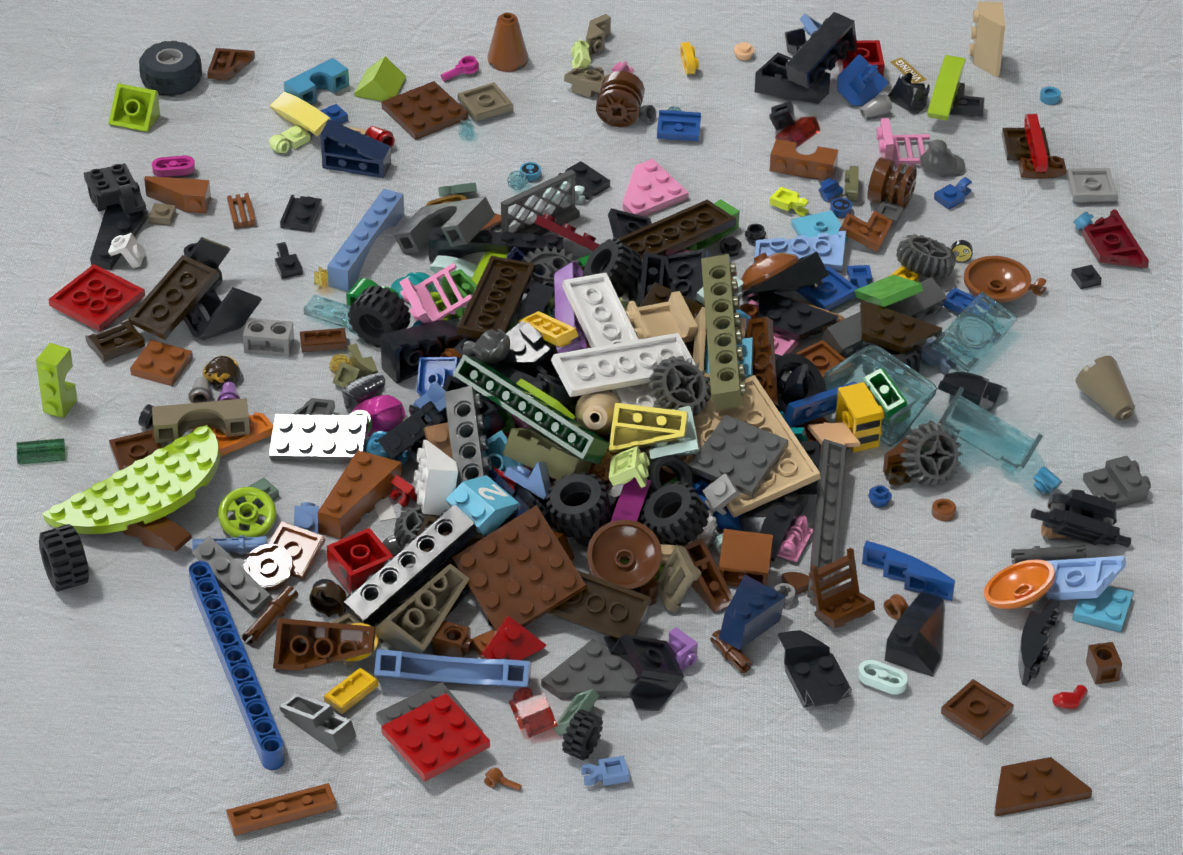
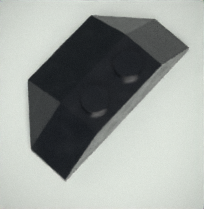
M790 492L745 512L741 516L740 524L743 531L773 535L771 561L774 562L777 558L782 542L786 540L791 526H794L795 518L803 512L808 503V498L795 492Z

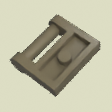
M676 545L656 577L658 582L657 591L665 607L671 612L679 610L681 607L680 602L693 581L698 580L701 575V571L694 566L686 548Z

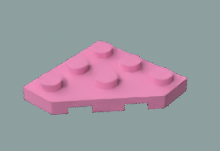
M650 159L635 165L623 200V210L645 217L688 200L689 192L654 159Z

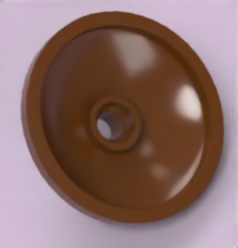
M617 520L602 526L592 536L587 549V562L593 576L630 590H636L648 584L659 571L662 560L661 545L656 535L644 524L632 520ZM622 559L629 560V563L622 564L620 561Z

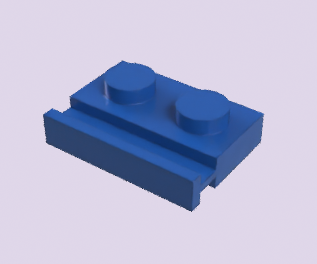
M659 110L657 139L699 141L701 113Z

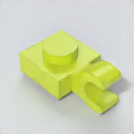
M780 187L770 197V205L782 210L789 211L792 208L796 214L802 217L809 212L808 209L803 208L809 204V201L805 198H799V193Z

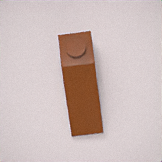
M145 176L146 196L167 205H175L177 209L184 212L207 213L211 199L209 180Z

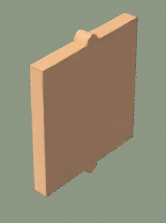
M824 422V424H808V430L820 444L824 439L847 447L860 446L859 440L844 423Z

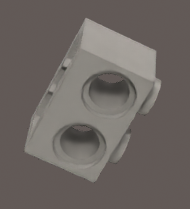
M248 318L243 333L244 353L290 356L294 341L292 321Z

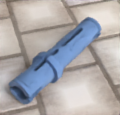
M239 535V537L212 538L227 553L234 552L240 553V555H244L245 552H252L253 549L267 544V536L245 537V535ZM193 539L192 550L198 547L205 539Z

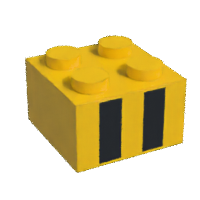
M864 382L838 388L835 423H844L860 442L859 447H850L851 451L855 453L879 447L880 437L882 436L881 421L884 419L883 408L880 405L878 406L873 394Z

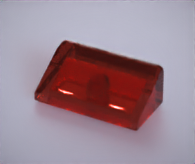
M814 116L800 117L796 120L795 125L786 127L775 136V139L796 142L797 148L820 131V126Z

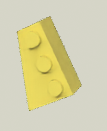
M615 403L608 451L614 454L635 446L643 448L686 438L689 414L686 411Z

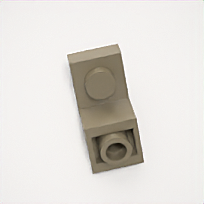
M607 14L589 22L586 42L589 44V56L603 50L605 47V36L611 34V17Z

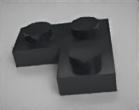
M960 83L950 114L983 117L985 98L964 96L965 83Z

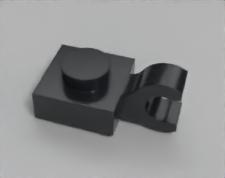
M286 242L276 243L279 252H277L278 258H275V266L281 279L302 275L303 268L297 255H289Z

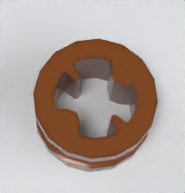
M893 594L890 599L884 602L883 606L891 618L899 619L907 610L908 603L901 595Z

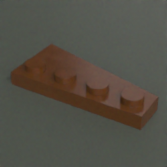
M768 317L749 319L746 338H753L754 341L753 375H755L774 405L778 406L773 320Z

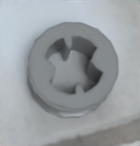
M780 583L774 587L777 592L786 596L783 608L794 604L795 588L792 585Z

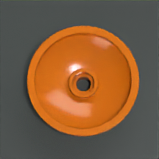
M1035 559L1015 563L1004 568L988 581L984 588V597L989 605L999 609H1018L1029 606L1050 590L1055 581L1056 572L1052 564L1044 560Z

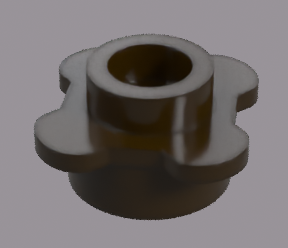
M893 464L884 471V475L889 478V484L892 486L911 482V476L905 473L907 467L901 464Z

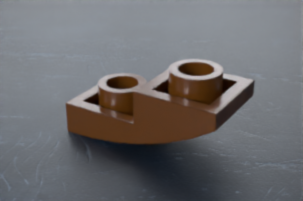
M1047 155V172H1035L1032 158L1021 157L1018 163L1020 176L1024 178L1045 179L1066 175L1067 170L1064 158Z

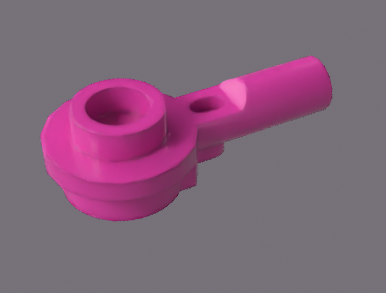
M465 56L458 61V65L455 68L442 73L441 79L445 82L461 73L473 74L478 71L479 63L475 57Z

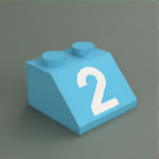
M487 475L462 482L445 499L450 507L456 505L474 521L477 532L484 536L494 532L520 506L518 501Z

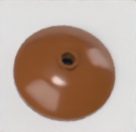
M765 252L753 258L755 263L745 270L740 279L744 282L742 290L750 288L789 268L800 260L799 257L795 254L781 252L769 256Z
M985 256L972 261L966 267L964 283L972 294L982 300L993 303H1007L1023 297L1029 291L1031 275L1023 264L1014 259L1003 256Z

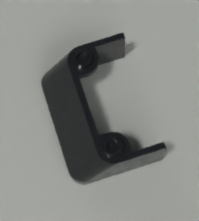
M204 237L200 238L188 257L217 270L220 277L183 319L192 335L202 340L239 330L246 324V321L262 300L257 295L235 287L231 288L223 301L220 300L215 292L223 279L219 265L231 249Z

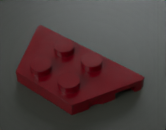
M1116 209L1110 211V216L1107 218L1101 217L1094 224L1083 228L1082 235L1099 262L1148 268V258Z

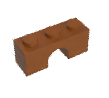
M775 140L770 154L769 171L818 180H826L831 177L833 180L838 162V149L817 146L813 154L804 155L796 151V142Z

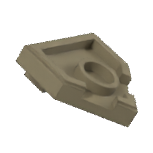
M594 67L593 70L583 71V68H574L564 75V82L573 84L572 92L591 98L595 95V92L600 93L602 82L606 76L601 67Z

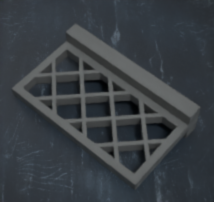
M571 169L502 201L501 231L499 232L544 235L550 232V230L534 223L538 215L543 217L544 214H548L556 218L555 223L560 226L580 218V211L575 207V172ZM568 180L564 188L561 189L560 187L563 184V182ZM548 188H551L546 197H543L545 191ZM557 191H560L555 201H551ZM534 195L528 206L525 205L529 197ZM566 195H567V196H568V201H567V200L563 201V199H564V198L566 197ZM542 199V203L537 208V210H535L534 207L536 206L538 201ZM516 204L512 212L509 214L508 207ZM548 204H551V207L545 210ZM522 207L525 208L521 216L517 218L516 216ZM531 212L534 213L533 216L527 218ZM513 220L517 221L514 225L510 226Z

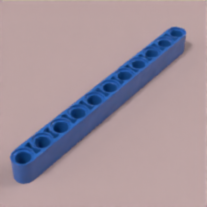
M196 561L189 566L191 591L261 764L268 770H277L285 762L283 740L212 568L205 561Z

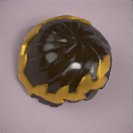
M221 355L213 358L206 364L202 375L208 379L210 384H214L218 389L220 385L223 386L226 382H233L235 384L241 376V371L236 360L229 356Z

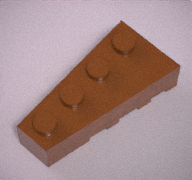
M357 450L318 511L319 533L342 539L361 521V517L364 514L370 513L375 509V504L380 499H385L390 495V490L395 487L391 481L396 475L402 478V462Z

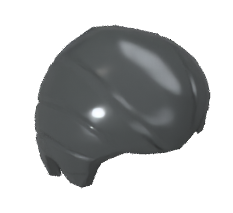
M490 329L483 333L475 343L466 341L462 350L467 355L475 354L485 363L495 364L507 357L511 342L508 335L501 329H498V332Z

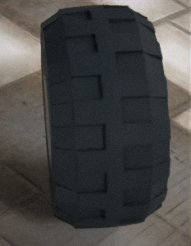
M162 41L161 43L153 44L145 50L139 59L140 78L144 86L158 91L159 95L175 96L184 94L187 91H191L201 80L202 63L200 55L191 45L189 46L184 42Z

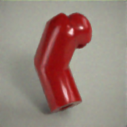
M1077 685L1073 692L1054 694L1052 702L1056 707L1076 709L1087 695L1088 690L1083 685Z

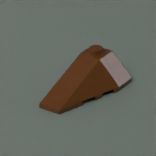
M278 618L273 669L300 671L374 652L376 627Z

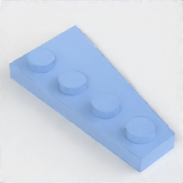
M838 231V234L835 235L819 233L816 237L807 238L805 235L796 236L795 239L788 240L784 237L756 240L754 258L765 252L767 256L781 252L795 254L802 258L817 251L825 268L830 266L833 270L842 271L846 231Z

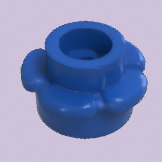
M878 485L869 490L868 497L873 506L885 507L888 505L889 500H891L892 493L885 486Z

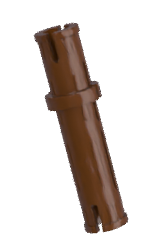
M286 586L276 599H272L263 614L242 634L243 641L245 642L252 635V638L246 644L255 646L271 625L279 617H283L287 613V608L299 596L297 590L289 596L288 594L294 588Z

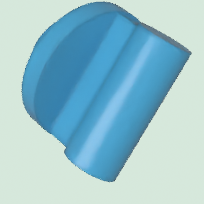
M1045 466L1041 467L1033 477L1035 481L1034 487L1042 494H1045V492L1051 494L1062 483V480Z

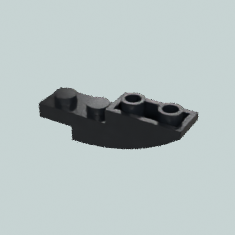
M1050 598L1041 614L1031 610L1023 628L1018 668L1021 683L1024 686H1027L1032 678L1036 679L1041 663L1048 660L1051 648H1048L1052 626L1056 627L1061 618V613L1058 612L1060 602Z

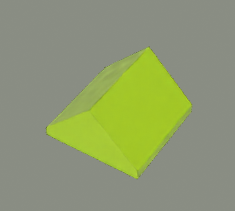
M384 56L366 69L354 92V97L385 101L399 94L406 80V75Z
M117 83L108 124L149 132L160 116L158 91Z

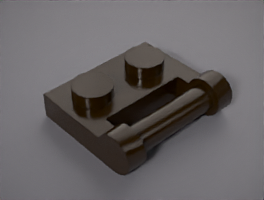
M128 319L121 321L119 325L85 336L88 346L95 350L103 362L145 346V339L130 324Z

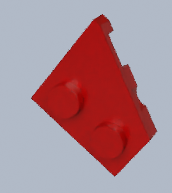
M507 616L479 658L521 661L544 649L546 644L510 616Z

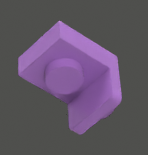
M677 627L669 632L668 644L674 656H676V661L681 671H683L687 667L694 665L697 661L698 643Z

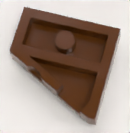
M216 48L207 71L208 79L229 80L255 59V51Z

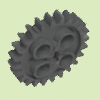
M547 246L544 247L542 252L539 248H536L534 253L530 251L527 257H523L522 261L534 263L535 269L524 294L529 293L534 282L555 288L554 274L573 261L571 260L573 254L565 256L564 249L557 253L556 247L549 251Z

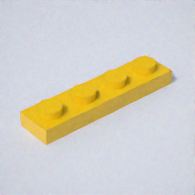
M539 311L519 320V323L522 320L525 323L529 322L543 336V340L559 347L567 346L573 339L579 337L576 328Z

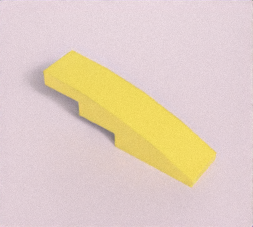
M286 92L270 105L271 109L294 126H300L317 137L321 134L327 120H331L330 117L306 101Z

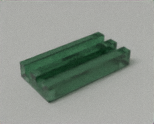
M64 438L16 442L17 464L66 460Z

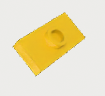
M359 668L324 695V702L343 714L379 686L378 680L362 668Z

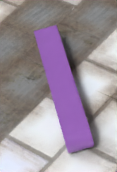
M572 261L554 274L555 319L576 328L579 336L573 339L567 346H556L558 353L587 349V338L562 287L564 280L583 277V271L575 261Z

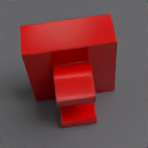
M396 475L391 481L396 489L390 493L389 497L396 501L399 496H402L398 502L402 507L408 505L410 498L417 502L418 494H415V487Z

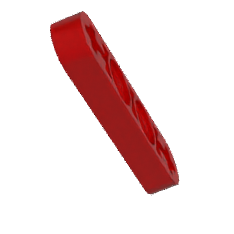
M1025 114L1024 128L1034 171L1047 172L1048 157L1038 115Z

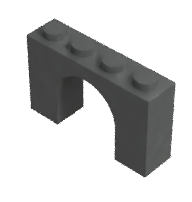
M486 197L423 206L394 234V237L403 253L417 252L429 242L432 227H441L450 246L468 244L495 216V213Z

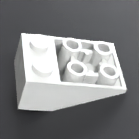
M423 440L422 448H418L417 451L419 470L414 472L415 494H418L417 504L421 505L422 514L440 515L444 510L451 508L445 499L456 489L457 464L428 440Z

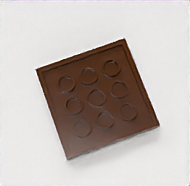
M537 505L452 557L460 572L469 578L467 584L496 631L507 616H510L521 626L525 627L588 588Z

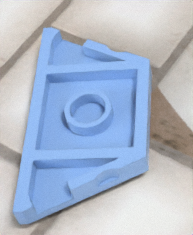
M1125 556L1047 561L1054 567L1056 578L1052 587L1045 595L1048 600L1050 598L1054 600L1098 598L1126 566Z

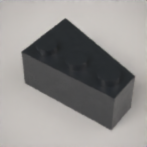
M779 52L756 71L755 93L819 104L829 95L830 73L825 72L820 80L810 88H806L788 79L786 64L791 57Z
M644 252L642 268L637 280L635 300L637 307L641 305L654 282L677 292L672 282L673 276L667 257Z

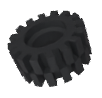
M582 709L574 714V719L571 718L570 725L565 730L567 733L563 736L562 750L564 753L584 761L589 758V755L594 751L593 748L598 744L597 740L601 736L600 732L603 729L602 717Z

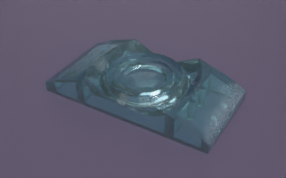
M981 291L942 332V335L933 341L931 346L969 372L981 362L994 345L1001 341L1018 317Z

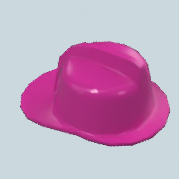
M380 395L359 403L353 410V412L364 410L369 413L372 420V428L367 434L369 437L378 431L389 432L405 419V410L402 402L390 395Z

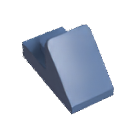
M537 462L531 475H529L531 471L521 465L517 467L508 466L504 473L506 477L540 498L546 499L551 483L545 462Z

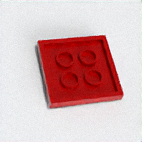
M93 264L48 300L49 306L101 332L144 298L145 289Z
M447 693L381 726L383 736L425 782L490 748L489 738Z

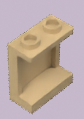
M680 291L672 292L668 302L637 307L634 301H629L625 311L638 339L679 333L685 343L693 341L698 327Z

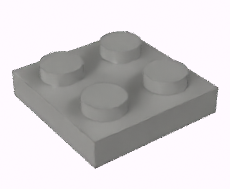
M1110 168L1067 169L1066 176L1073 202L1116 201L1117 193Z

